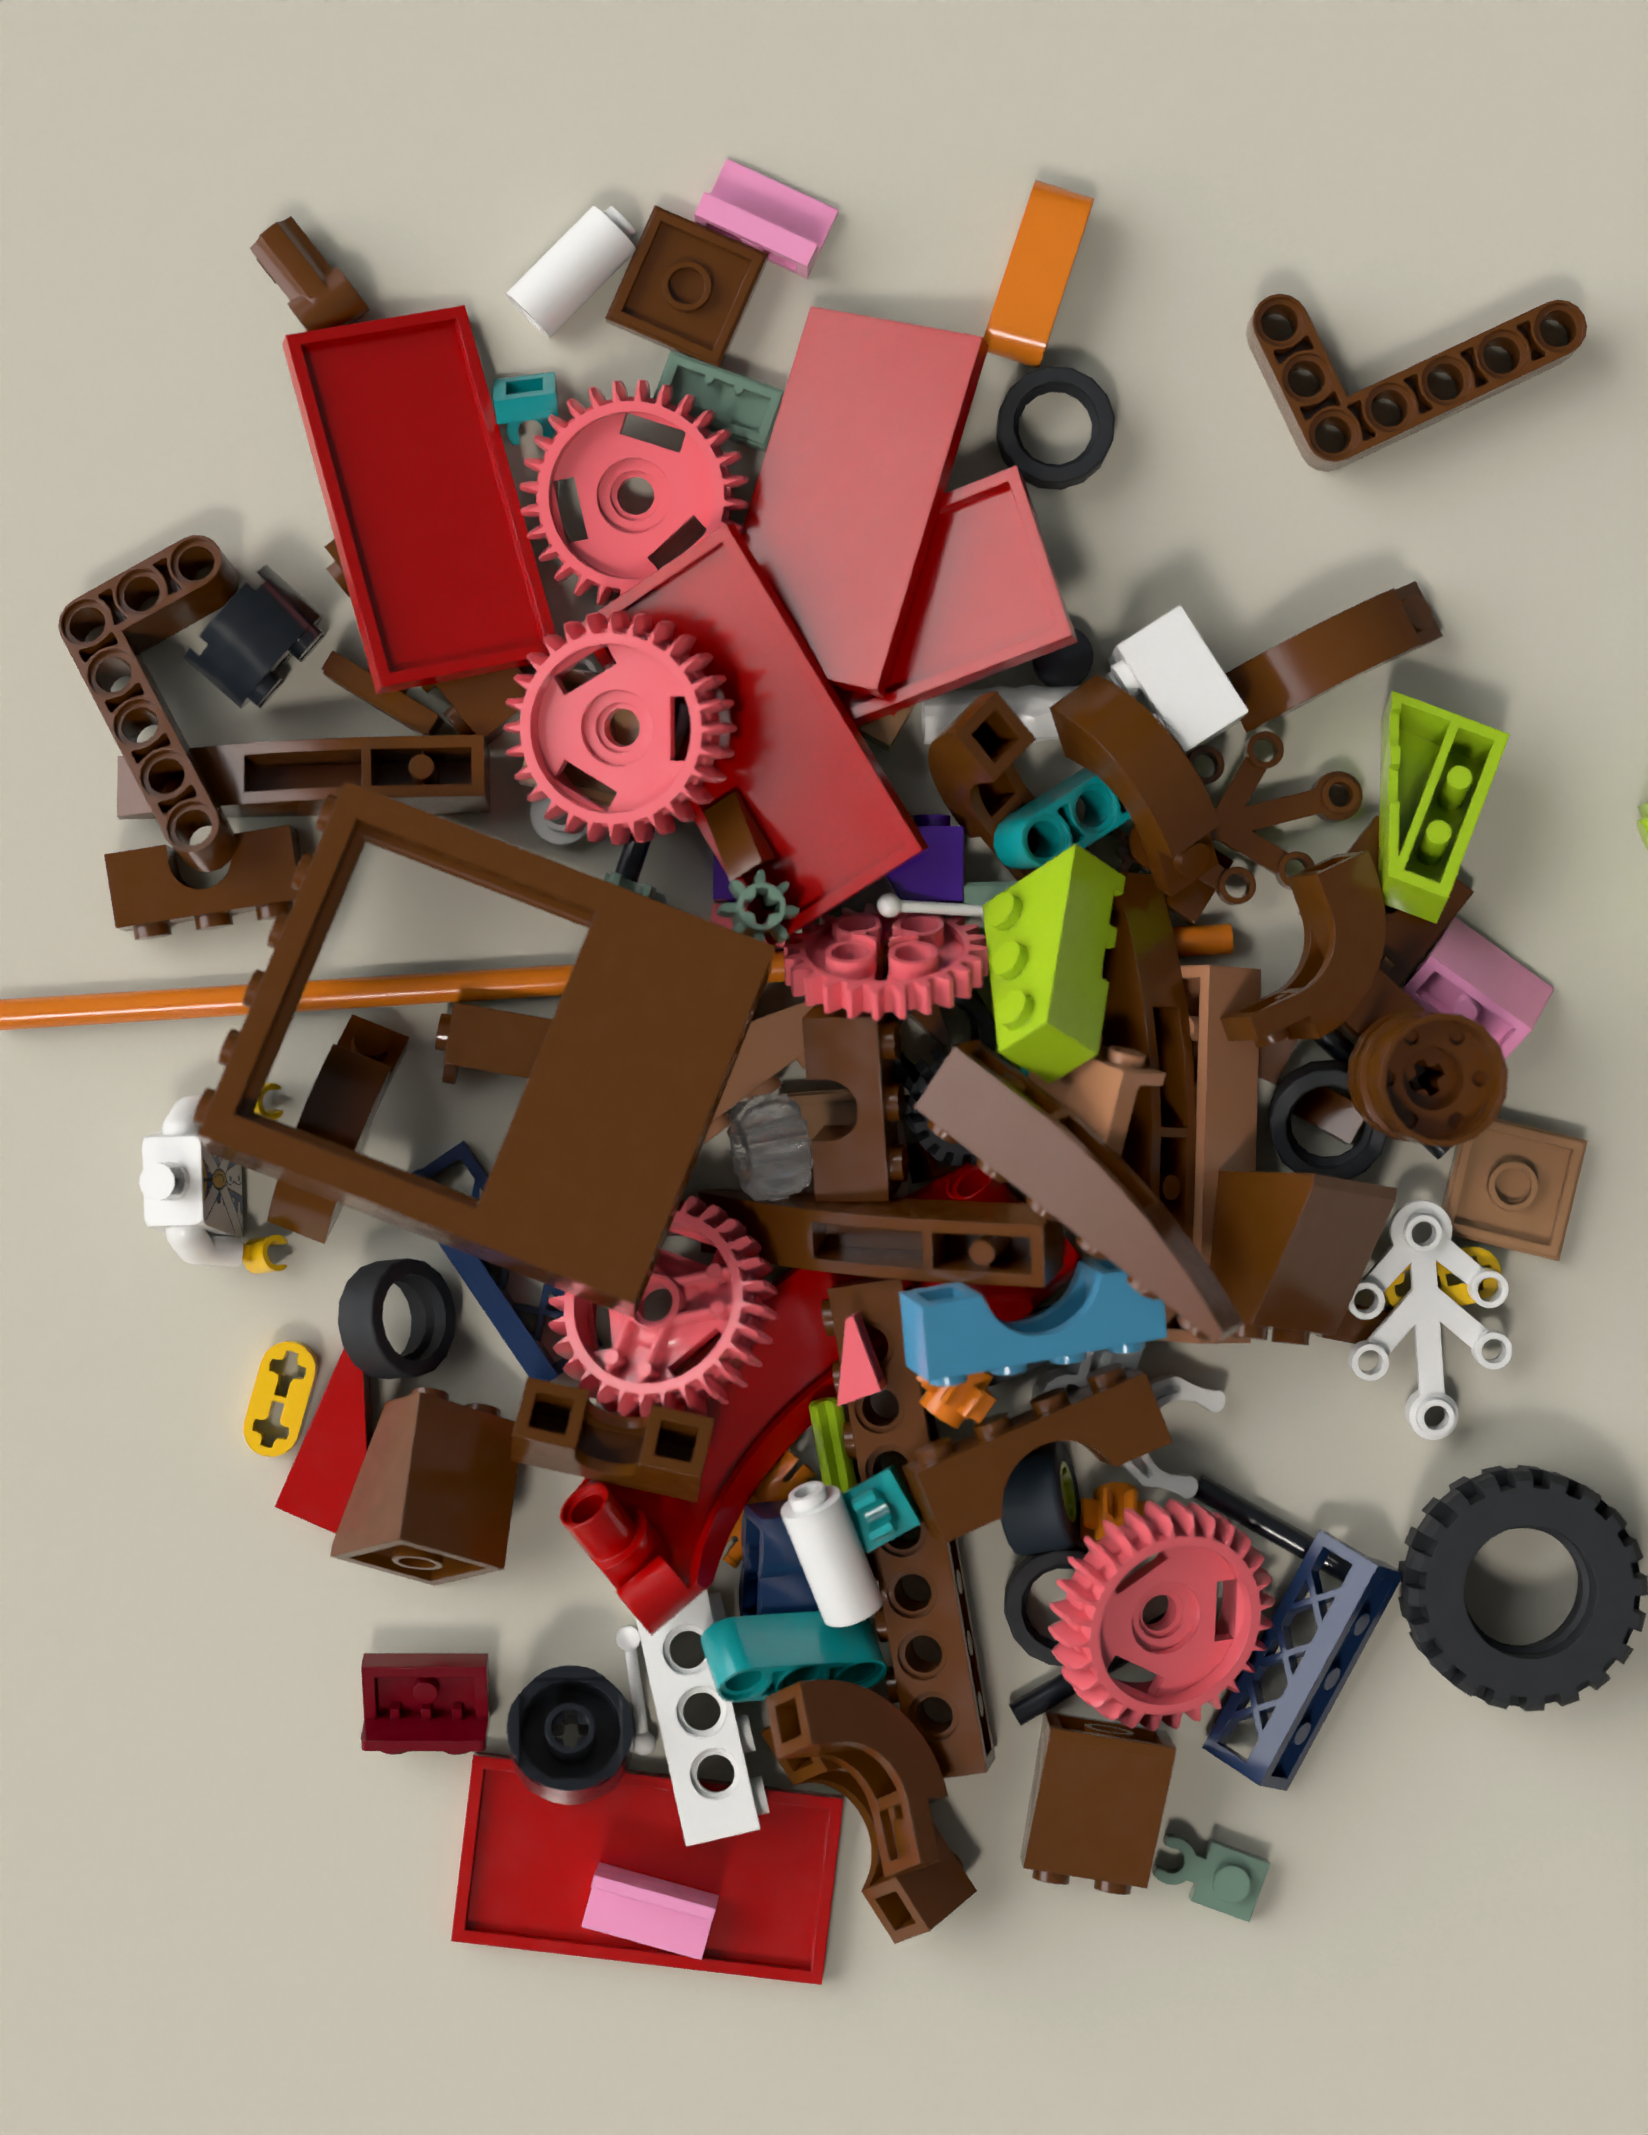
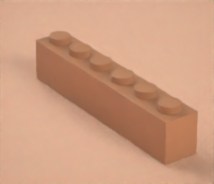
M1180 965L1187 999L1195 1080L1196 1155L1193 1245L1210 1267L1219 1171L1256 1172L1259 1047H1256L1254 1040L1229 1041L1220 1018L1260 999L1261 969L1217 965ZM1165 1304L1167 1338L1157 1339V1341L1196 1344L1215 1343L1211 1339L1203 1340L1189 1333L1179 1323L1177 1319L1179 1314ZM1229 1336L1219 1343H1251V1339Z

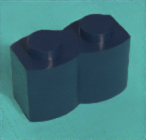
M789 1499L745 1505L741 1527L743 1565L739 1580L740 1616L819 1611L780 1513L782 1506Z

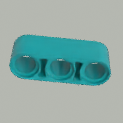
M1083 768L1005 817L996 828L993 846L1000 861L1011 869H1038L1074 844L1079 845L1083 849L1131 819V816L1114 792L1098 776ZM1079 797L1084 802L1086 809L1085 818L1082 823L1076 814V803ZM1031 827L1036 832L1038 839L1034 854L1030 851L1027 843V834Z
M820 1611L736 1616L715 1622L704 1631L700 1640L717 1693L721 1699L727 1702L766 1700L765 1697L799 1681L838 1680L869 1689L879 1683L887 1672V1667L869 1618L845 1627H830L824 1623Z

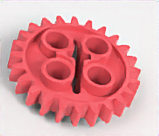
M872 903L866 904L865 911L858 913L845 907L841 908L842 916L837 918L824 914L820 917V924L810 923L802 928V933L790 935V944H785L783 947L786 986H791L792 995L794 997L805 996L806 1006L824 1003V1013L826 1014L836 1012L842 1008L847 1009V1018L850 1019L855 1018L862 1012H871L873 1020H880L885 1012H894L898 1018L906 1019L908 1010L914 1009L925 1015L932 1014L931 1005L933 1004L952 1008L954 1007V997L971 998V988H982L983 976H988L986 935H979V926L977 924L965 925V916L946 918V915L899 912L895 917L888 918L882 916ZM889 940V971L887 979L882 981L883 948L885 941Z

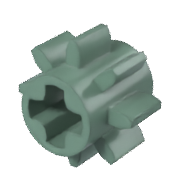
M758 870L752 885L747 888L736 879L729 884V891L737 901L736 903L721 905L717 910V915L731 917L734 926L732 930L762 942H764L765 937L771 935L775 941L782 944L789 936L780 922L782 919L790 920L795 918L799 914V908L790 905L786 906L783 895L790 885L787 881L775 887L765 883L764 871ZM754 898L761 899L762 909L772 911L773 913L767 917L762 925L755 924L753 913L744 912V909L748 908Z

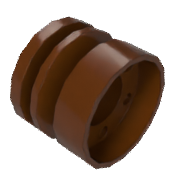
M1402 1010L1379 1018L1360 1035L1349 1057L1347 1086L1354 1109L1370 1128L1394 1140L1452 1147L1475 1139L1495 1121L1506 1099L1508 1069L1501 1046L1487 1029L1479 1023L1459 1014ZM1413 1065L1424 1067L1425 1073L1418 1077L1421 1088L1410 1087L1409 1081L1416 1076V1070Z

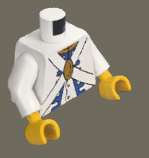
M266 1083L254 1112L273 1120L280 1118L284 1113L283 1110L264 1109L263 1098L267 1091L280 1090L281 1086L274 1083ZM202 1094L180 1099L169 1112L162 1124V1129L145 1136L142 1143L143 1171L140 1175L139 1184L144 1194V1218L147 1227L165 1233L167 1241L181 1260L189 1264L237 1268L243 1262L245 1267L254 1274L283 1271L287 1268V1265L273 1264L268 1257L267 1251L269 1246L288 1244L284 1236L277 1234L251 1238L245 1244H243L240 1238L244 1237L241 1165L210 1154L197 1136L200 1126L193 1123V1118Z

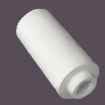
M592 206L505 294L518 311L547 338H550L633 255L636 248L630 239L636 234V231L612 206L604 213L597 207Z
M811 1481L796 1487L789 1493V1500L782 1506L780 1513L824 1623L830 1627H845L867 1619L879 1610L883 1603V1598L840 1489L836 1486L824 1485L821 1481Z

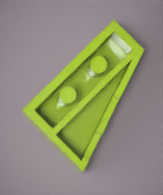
M1393 690L1381 718L1378 879L1382 888L1385 905L1437 924L1450 895L1510 734Z
M1074 844L982 905L998 1051L1049 1084L1098 1055L1109 982L1101 978L1105 948L1115 947L1117 929L1109 924L1113 897L1123 894L1126 878L1077 844Z

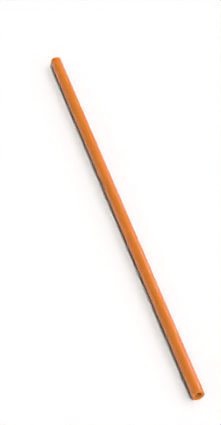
M1231 923L1172 927L1179 957L1233 954ZM889 944L884 945L883 976L888 975ZM775 951L772 971L767 983L785 982L784 951ZM574 964L308 980L295 1012L562 996ZM248 984L0 999V1030L247 1015L250 1007L243 1005V997Z

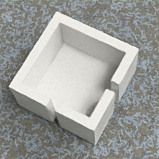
M1181 605L1118 644L1108 659L1111 665V671L1106 674L1108 680L1139 701L1169 732L1186 756L1236 725L1249 712Z

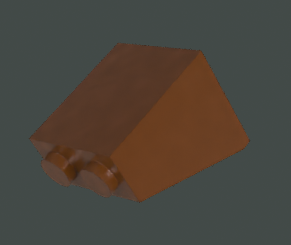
M1219 1171L1210 1269L1243 1320L1237 1332L1230 1335V1337L1267 1340L1268 1330H1272L1271 1342L1309 1346L1310 1334L1335 1336L1396 1202L1397 1188L1309 1173Z
M429 1387L414 1388L411 1395L385 1402L332 1543L330 1557L433 1586L504 1570L518 1462L511 1461L512 1434L516 1421L500 1417L501 1411L497 1407L479 1403L461 1405L449 1401V1394L447 1392Z
M1050 1711L1044 1712L1020 1856L1023 1868L1033 1870V1879L1059 1885L1069 1884L1070 1876L1095 1880V1889L1120 1895L1131 1894L1132 1886L1148 1887L1176 1755V1747L1167 1731L1157 1729L1153 1732L1141 1726H1135L1131 1729L1117 1722Z

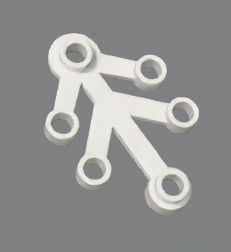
M1413 1200L1402 1205L1394 1213L1389 1225L1392 1245L1364 1278L1360 1280L1348 1310L1359 1319L1368 1320L1378 1316L1385 1305L1383 1292L1409 1264L1411 1289L1367 1340L1360 1341L1351 1348L1348 1355V1363L1351 1370L1359 1378L1366 1381L1380 1379L1388 1370V1355L1414 1326L1418 1390L1410 1395L1406 1402L1405 1418L1409 1426L1419 1436L1428 1440H1439L1448 1436L1455 1429L1459 1417L1455 1401L1445 1392L1440 1322L1471 1347L1473 1357L1485 1368L1494 1370L1504 1367L1510 1361L1513 1349L1510 1340L1505 1335L1495 1329H1486L1438 1288L1436 1261L1467 1284V1291L1471 1299L1482 1307L1495 1308L1501 1305L1507 1298L1509 1287L1506 1279L1500 1273L1491 1268H1483L1451 1241L1452 1223L1448 1214L1440 1206L1428 1200ZM1419 1222H1429L1432 1226L1430 1238L1422 1243L1414 1242L1412 1239L1414 1226ZM1485 1278H1495L1498 1284L1496 1293L1489 1298H1481L1478 1294L1480 1282ZM1362 1289H1371L1375 1295L1373 1304L1364 1310L1357 1309L1354 1305L1355 1295ZM1490 1339H1499L1502 1345L1500 1354L1493 1359L1483 1358V1345ZM1369 1350L1376 1351L1379 1355L1376 1367L1368 1371L1361 1370L1358 1366L1361 1354ZM1433 1406L1443 1407V1420L1435 1426L1426 1425L1424 1421L1426 1411Z

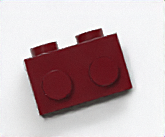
M488 1653L363 1654L361 1665L364 1722L361 1733V1749L363 1751H381L390 1755L403 1754L408 1751H443L451 1755H461L468 1752L486 1750L491 1719Z

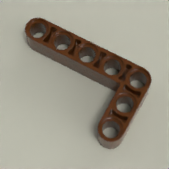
M1275 294L1262 300L1247 324L1246 337L1251 352L1302 458L1312 468L1318 471L1330 472L1349 465L1562 364L1581 346L1586 337L1587 323L1585 315L1573 303L1564 300L1546 302L1350 396L1346 395L1306 309L1294 297L1285 294ZM1272 314L1283 316L1291 324L1292 337L1284 341L1270 339L1262 330L1261 320L1265 316ZM1552 320L1560 323L1567 332V345L1554 347L1547 344L1540 334V322ZM1495 346L1506 350L1512 360L1511 372L1500 374L1490 370L1484 361V349ZM1296 370H1306L1312 373L1319 384L1318 393L1311 397H1301L1295 394L1289 387L1288 374ZM1437 372L1450 376L1456 385V397L1450 400H1440L1433 396L1428 389V376ZM1379 399H1387L1394 402L1400 409V424L1387 427L1377 423L1371 412L1372 402ZM1324 425L1336 427L1344 435L1345 449L1338 453L1323 451L1316 443L1315 429Z
M192 535L179 540L74 599L62 611L58 627L72 659L165 838L192 868L200 872H213L223 868L232 859L237 843L234 831L140 654L221 609L238 591L239 579L237 572L218 545L206 536ZM214 565L208 576L198 581L193 580L195 574L201 568ZM159 595V599L154 606L148 610L139 611V608L146 599ZM105 626L99 637L85 642L90 631L96 627ZM131 675L130 681L123 689L111 692L115 681L120 677ZM151 725H158L155 734L149 740L141 743L137 742L141 731ZM184 775V781L177 790L163 794L164 787L170 779ZM211 826V832L207 839L197 845H189L194 832L199 828Z

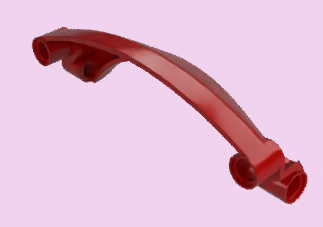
M970 1162L904 1197L1023 1203L1015 1196L1007 1183L993 1179L983 1172L977 1164L972 1166ZM1063 1236L1064 1267L1045 1288L963 1284L983 1296L990 1311L997 1319L1014 1321L1028 1316L1073 1278L1078 1260H1082V1258ZM792 1268L772 1283L776 1287L778 1294L762 1301V1304L777 1312L779 1318L777 1320L761 1322L760 1330L773 1339V1343H756L752 1351L762 1361L763 1366L755 1367L745 1363L740 1372L747 1381L748 1387L742 1388L731 1381L723 1387L729 1399V1404L724 1405L712 1396L705 1398L706 1417L714 1418L715 1420L697 1503L584 1478L576 1491L563 1504L560 1511L562 1524L616 1588L617 1591L615 1593L651 1636L713 1583L730 1534L745 1505L778 1459L812 1425L809 1412L810 1402L825 1397H838L833 1382L832 1364L833 1361L840 1359L836 1337L827 1336L821 1310L822 1300L829 1299L827 1289L838 1281L864 1278L866 1276ZM913 1280L914 1290L948 1284L947 1282ZM866 1327L877 1357L886 1356L888 1340L884 1333L877 1328ZM719 1332L673 1372L675 1376L678 1377L690 1371L703 1361L714 1349L722 1334ZM686 1405L685 1412L696 1414Z

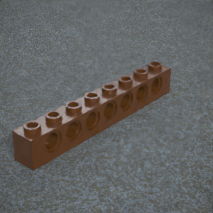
M864 1277L838 1281L827 1289L829 1299L822 1300L821 1310L827 1336L836 1337L840 1359L833 1361L832 1364L833 1382L837 1396L846 1318L860 1311L865 1326L879 1329L888 1340L886 1356L877 1358L887 1382V1386L884 1389L890 1391L898 1400V1416L895 1418H884L878 1415L871 1406V1395L847 1403L850 1421L843 1424L845 1450L849 1459L857 1458L861 1482L883 1470L881 1464L883 1452H899L910 1463L918 1459L915 1453L917 1449L940 1439L937 1417L919 1403L926 1389L916 1379L918 1374L906 1366L900 1292L914 1290L913 1280ZM907 1478L902 1479L909 1493L911 1494L913 1500L915 1501ZM923 1521L920 1524V1538L905 1540L898 1536L869 1553L865 1552L874 1578L879 1583L880 1593L883 1598L881 1607L875 1612V1621L879 1640L881 1643L889 1642L893 1666H887L886 1672L888 1696L892 1704L900 1703L901 1712L922 1734L936 1758L943 1778L987 1773L996 1757L958 1538L944 1544L929 1536ZM916 1574L926 1579L931 1588V1599L917 1601L910 1598L903 1589V1576ZM929 1636L936 1640L942 1650V1659L935 1662L921 1659L913 1648V1638ZM938 1697L946 1701L952 1709L953 1719L943 1723L932 1720L924 1710V1699Z

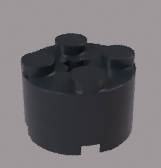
M267 565L257 572L265 582L257 590H254L248 583H245L200 633L199 637L208 644L199 655L189 648L184 656L188 663L241 709L250 701L255 706L262 708L285 682L276 673L292 655L300 662H303L326 635L318 627L324 615Z
M567 1665L554 1667L535 1677L518 1694L510 1707L507 1719L509 1752L517 1775L529 1791L548 1801L559 1804L574 1805L587 1803L614 1790L629 1767L634 1745L632 1712L623 1694L605 1676L593 1669L582 1666ZM575 1724L577 1725L579 1735L583 1737L578 1738L577 1746L566 1747L562 1738L554 1736L564 1735L565 1725Z

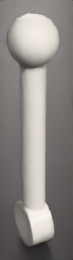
M892 893L883 894L877 902L879 913L888 918L895 917L899 912L981 917L982 922H984L983 908L980 905L900 900L897 895Z
M627 1625L618 1631L616 1642L625 1651L636 1727L633 1750L639 1755L646 1756L655 1750L656 1739L648 1731L637 1647L641 1643L639 1631L636 1627Z

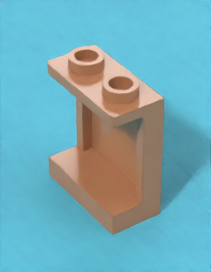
M1102 1035L1100 1037L1098 1055L1053 1083L1049 1084L1029 1072L1028 1078L1076 1114L1119 1156L1122 1154L1138 1088L1142 1085L1163 1086L1166 1075L1165 1072L1144 1064L1146 1055L1140 1051L1121 1046H1109L1108 1048L1101 1045Z

